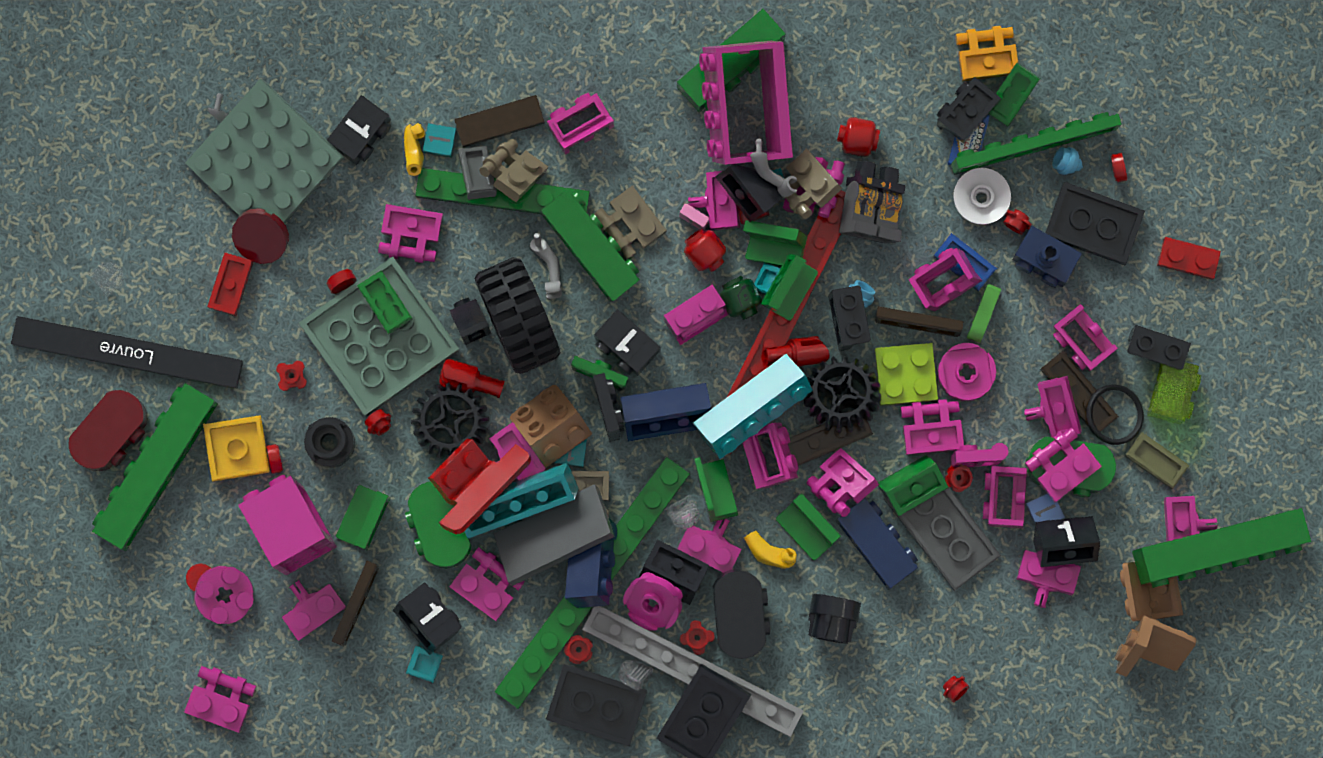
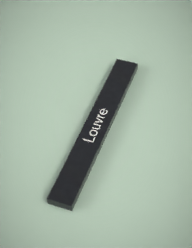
M20 316L16 318L11 344L14 346L233 389L238 388L243 361L239 359Z

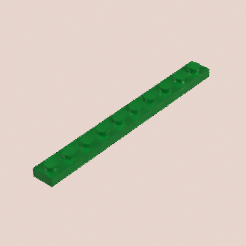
M668 457L664 459L616 525L617 538L614 540L613 549L615 565L612 568L611 580L615 578L690 475V473ZM564 596L495 692L519 709L593 607L576 608Z

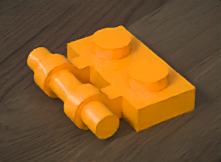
M1000 25L992 26L991 30L976 31V29H968L966 33L955 34L957 45L968 44L969 50L959 51L958 53L962 82L971 81L974 77L986 79L1009 75L1015 64L1018 63L1016 44L1004 46L1003 39L1014 37L1012 27L1001 28ZM993 41L994 47L979 49L978 42Z

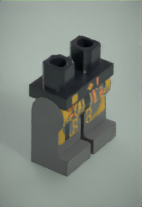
M868 161L857 162L855 176L847 177L846 186L848 187L845 193L839 233L884 244L901 242L902 230H898L899 212L903 204L902 194H905L906 185L898 184L899 169L881 167L879 179L874 178L875 163Z

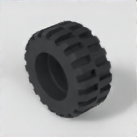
M512 257L479 271L474 277L514 372L523 374L556 360L561 354L558 342L522 260Z

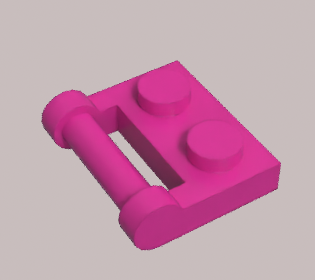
M996 443L991 449L978 450L977 445H963L951 455L952 467H957L960 464L967 465L968 467L996 466L1008 456V447L1003 443Z

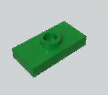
M1016 63L996 94L1001 98V101L992 110L990 115L1006 126H1009L1041 78L1019 63Z
M382 270L357 285L388 335L413 320Z
M574 356L571 363L573 371L591 378L594 375L605 373L606 380L612 379L614 387L622 391L625 390L628 384V377L612 371V366L601 360H596L595 363Z

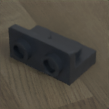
M975 77L970 83L963 82L955 93L957 98L951 104L945 103L937 113L939 117L937 127L941 130L944 127L962 143L967 141L1001 101L997 94Z
M857 285L831 290L828 299L838 350H849L853 345L870 342L871 338L861 287Z
M1135 325L1129 334L1128 341L1130 343L1127 352L1177 370H1182L1191 343Z
M657 539L639 577L643 573L650 572L669 581L674 587L681 590L683 595L681 602L690 605L709 565Z

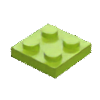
M933 343L875 348L877 380L881 386L879 390L881 394L880 406L938 401Z

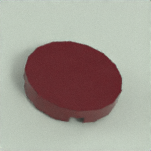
M260 208L249 209L238 217L232 227L234 245L242 256L260 264L273 263L281 258L287 249L289 242L287 227L274 213L271 215L265 212L266 210Z

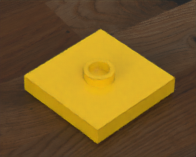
M261 415L203 424L212 482L270 473Z

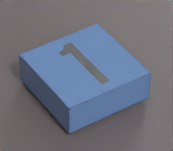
M1048 494L1026 503L1034 523L1065 518L1058 502L1054 503Z

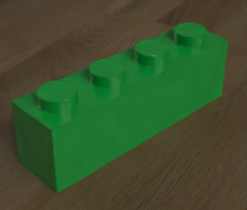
M762 9L721 45L761 41L783 42L786 33ZM752 50L748 54H738V52L722 53L725 90L729 93L732 92L742 82L739 78L747 72L753 74L760 68L759 50ZM698 63L677 81V88L700 113L704 108L708 111L707 100H704L702 96V83L705 82V72L701 71L700 64Z
M566 190L540 210L539 213L607 299L613 302L639 281V278L636 276L639 270L630 259L624 261L618 252L621 248L613 237L610 236L607 239L600 229L604 226L594 214L589 216L583 209L586 203L576 191L571 193L569 190Z

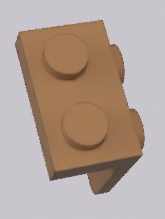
M552 385L543 390L538 396L519 407L510 416V420L515 424L545 468L592 435V432L578 411L557 385Z
M1135 562L1123 563L1120 579L1123 587H1126L1127 599L1125 600V609L1132 621H1141L1143 616L1151 619H1162L1183 615L1177 576L1168 578L1169 584L1152 588L1151 583L1140 584Z
M1143 616L1136 628L1130 630L1125 644H1121L1115 656V660L1119 661L1116 673L1127 677L1140 658L1177 671L1195 647L1197 640L1184 631L1162 624L1156 619Z

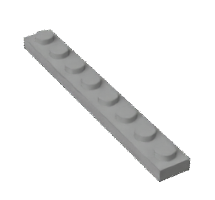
M601 606L593 608L582 629L688 685L702 663L752 694L742 713L791 737L803 713V710Z

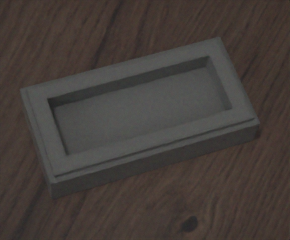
M487 146L458 149L468 200L495 197L497 190L493 186L495 183L494 177L491 174L488 177H484L479 171L483 166V161L489 156Z

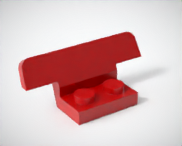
M467 438L428 477L447 503L454 506L439 522L443 529L454 534L463 533L531 463L529 453L515 444L496 463L490 461L473 439Z

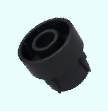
M326 417L309 425L305 434L304 445L308 456L316 464L326 468H335L343 465L350 459L355 449V438L345 422L337 418ZM328 435H334L338 440L337 446L332 450H325L322 447V441Z
M812 594L808 621H810L808 635L812 638L829 642L851 643L853 630L857 627L861 603L835 596Z

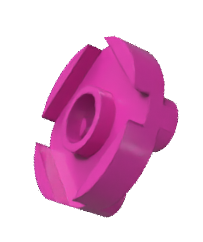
M961 343L953 346L943 355L938 366V380L941 387L948 396L959 401H974L981 398L991 389L996 378V365L992 356L973 343ZM965 364L968 365L969 369H974L975 374L970 376V380H965L964 376L959 375V371L963 370V365Z
M216 566L200 576L194 592V602L204 618L217 624H231L242 619L252 606L253 587L249 578L238 569L228 566ZM220 587H223L225 590H231L232 594L229 595L230 600L227 603L216 599V596L219 595L218 589Z
M646 572L630 583L624 594L623 603L624 606L625 604L627 605L629 610L628 616L635 624L644 629L656 631L658 628H670L676 622L682 610L681 599L683 595L681 590L674 587L669 581ZM649 599L655 600L658 603V605L656 604L654 607L650 606Z

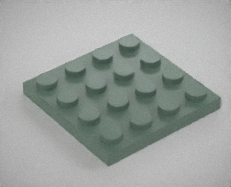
M259 79L185 164L239 216L249 209L260 208L266 210L265 212L271 215L274 213L285 224L345 157L266 81Z
M394 257L385 261L299 322L365 417L460 351ZM382 270L413 319L389 335L357 287L358 284Z

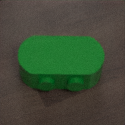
M1044 437L1030 449L1026 462L1033 457L1032 453L1040 448L1042 450L1053 442V437ZM1073 440L1070 442V445L1074 450L1084 443L1102 466L1072 489L1074 496L1090 497V493L1101 491L1113 480L1116 472L1115 458L1105 445ZM1060 450L1049 460L1055 466L1066 456ZM1039 466L1033 472L1027 468L1028 475L1032 481L1040 485L1037 479L1045 474L1042 467Z
M431 481L419 485L413 490L408 499L410 511L405 512L410 529L416 528L419 537L414 540L419 556L425 555L426 560L436 567L444 569L456 567L468 557L472 547L470 540L467 538L465 531L461 534H454L443 529L439 522L454 506L447 503Z

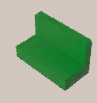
M745 221L743 231L750 236L745 255L747 260L782 266L788 254L803 257L807 236L799 229Z
M788 254L763 298L761 305L786 320H792L816 278L818 271L805 264L806 260L800 256Z
M927 455L878 482L879 488L886 494L898 516L948 488L937 464Z
M700 457L694 458L710 522L738 516L724 459L702 464Z
M358 485L336 537L368 551L390 501V497L379 491L376 492Z
M802 493L776 517V521L812 560L819 558L841 537Z

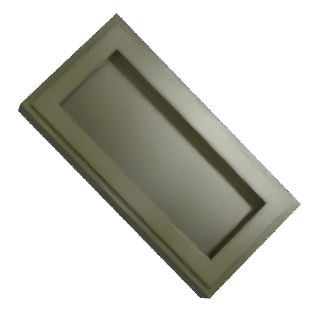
M1143 432L1140 433L1125 454L1126 458L1170 489L1176 486L1190 466Z

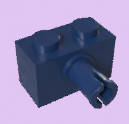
M1031 226L1012 260L1017 262L1016 267L1023 272L1031 274L1033 271L1042 276V282L1056 288L1057 285L1060 287L1065 285L1082 253Z

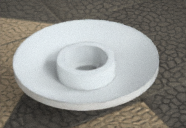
M972 169L958 180L954 189V204L959 214L967 221L978 225L991 224L998 221L1007 212L1011 202L1010 187L1005 178L992 169ZM979 193L985 194L986 202L979 203L976 200V195Z

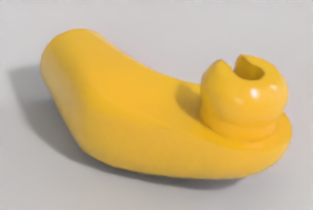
M419 123L414 126L411 124L407 125L404 131L407 173L411 176H417L421 173L424 162V155L418 139L424 138L425 131Z
M756 530L744 537L749 549L758 562L783 569L791 568L796 563L797 553L795 550L771 546Z

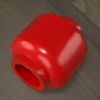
M851 117L847 120L846 126L840 125L837 142H842V150L846 154L868 157L871 151L876 152L880 129H876L874 121Z
M701 228L684 241L686 244L684 253L698 271L709 269L713 272L725 262L722 257L726 253V247L713 230L704 231Z

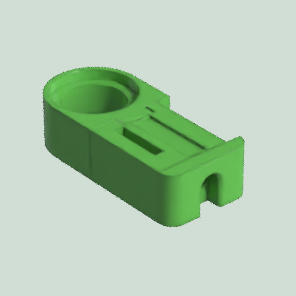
M987 284L967 339L981 343L1001 292L1000 288Z

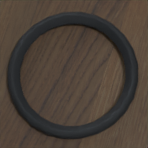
M1117 384L1106 385L1098 389L1090 398L1087 406L1088 425L1093 434L1101 441L1111 445L1125 444L1131 441L1142 428L1144 420L1142 404L1136 394L1129 388ZM1118 390L1124 392L1136 405L1138 412L1136 426L1124 438L1111 439L1106 437L1094 424V403L1106 391Z

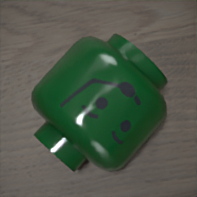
M739 276L722 285L724 290L720 293V297L726 304L725 309L730 317L736 318L741 316L742 320H746L758 313L756 307L761 304L762 297L751 279H743L742 276Z

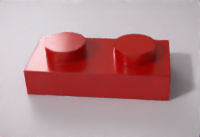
M1165 237L1157 266L1213 280L1221 251Z
M224 252L207 306L209 309L237 316L253 265L252 260Z

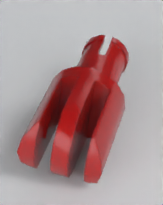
M818 336L789 339L786 345L763 347L762 359L765 365L773 364L785 354L798 367L820 364L822 361L826 362L830 356L829 350Z
M452 359L444 362L439 377L441 386L446 387V384L450 382L451 388L456 390L457 385L462 384L461 391L464 393L471 388L473 393L476 390L496 396L497 398H500L505 380L482 375L478 370L479 367Z

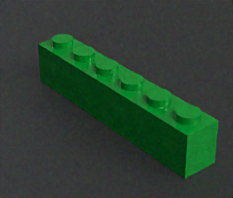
M186 383L182 388L178 387L170 398L172 405L167 413L163 411L159 415L154 425L157 427L151 437L147 436L139 448V451H141L140 456L136 462L132 460L123 474L126 476L121 486L116 485L108 497V500L111 501L105 511L101 510L92 523L95 526L92 530L93 533L125 552L201 433L203 424L207 423L218 405L216 401Z
M1299 508L1133 550L1132 554L1140 584L1151 583L1152 588L1169 584L1168 578L1178 576L1179 581L1196 577L1195 571L1205 569L1206 574L1222 571V564L1231 562L1234 568L1250 564L1248 559L1250 557L1258 556L1259 561L1276 557L1275 551L1284 549L1285 554L1303 550L1302 544L1311 542L1303 509Z

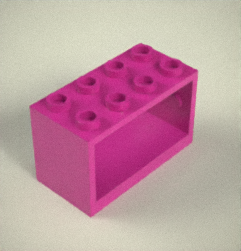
M761 41L702 47L703 54L699 56L700 69L705 72V82L702 83V96L704 100H707L708 111L704 113V122L706 128L710 130V140H707V153L709 157H712V162L725 165L752 162L750 154L754 152L730 154L722 53L738 52V54H748L752 50H759L767 145V150L762 152L767 153V160L793 158L784 43L781 41Z
M281 475L270 481V487L266 490L259 492L257 489L242 497L244 502L238 506L271 566L287 576L335 549L337 546L305 488L292 476L286 478L285 475Z

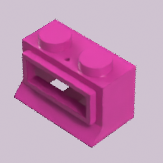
M589 93L583 94L574 101L575 106L568 110L561 107L550 114L551 119L547 121L548 127L565 155L570 152L569 148L582 140L585 143L592 140L594 134L605 127H608L609 130L614 127V120L609 115L597 93L592 96ZM592 105L596 106L600 115L565 135L562 133L558 126L559 124Z
M949 248L943 251L938 256L939 260L931 265L925 264L915 270V275L909 279L926 309L936 311L982 281L965 253L960 249ZM959 264L965 274L932 295L927 284Z
M712 284L665 314L664 321L678 343L682 345L726 317L728 313L725 309L726 304Z
M1081 304L1053 326L1056 330L1053 337L1063 348L1067 345L1075 353L1071 358L1081 370L1087 368L1089 371L1093 370L1118 349L1102 333L1099 325L1096 322L1094 323L1087 315ZM1073 320L1077 322L1101 351V354L1092 361L1088 359L1063 329Z
M782 423L768 424L760 429L756 435L743 442L756 489L769 488L798 478L796 472L798 471V463L795 456L790 453L788 446L790 436L787 429L782 426ZM765 434H769L780 474L769 477L766 459L757 438Z
M992 466L991 473L985 474V490L990 491V501L984 502L983 519H988V526L1024 529L1027 468ZM999 477L1013 478L1011 519H996Z

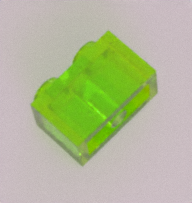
M1185 362L1184 368L1177 370L1160 364L1147 416L1179 425L1185 422V419H1190L1194 408V402H1190L1192 392H1197L1201 382V375L1197 374L1199 366Z

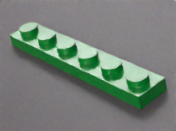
M1108 112L1093 116V121L1082 123V120H1075L1065 124L1066 128L1055 130V127H1049L1039 131L1038 136L1028 138V134L1012 138V143L1001 145V142H994L984 146L985 150L974 153L973 149L959 152L957 158L951 163L954 175L972 169L1116 131L1122 123L1119 114L1109 116Z
M422 168L421 173L418 175L415 196L417 198L540 214V210L566 190H569L571 193L576 191L586 203L583 209L587 212L590 191L534 184L517 202L497 188L495 197L468 200L462 173Z

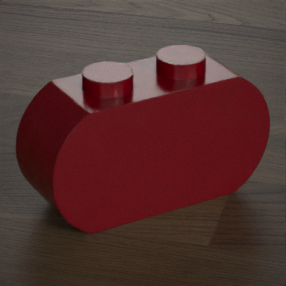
M123 390L107 392L69 437V451L73 459L81 466L92 471H105L110 469L112 465L117 467L125 459L127 454L124 451L131 443L137 444L145 435L146 431L143 429L147 425L148 416L143 403L131 393Z

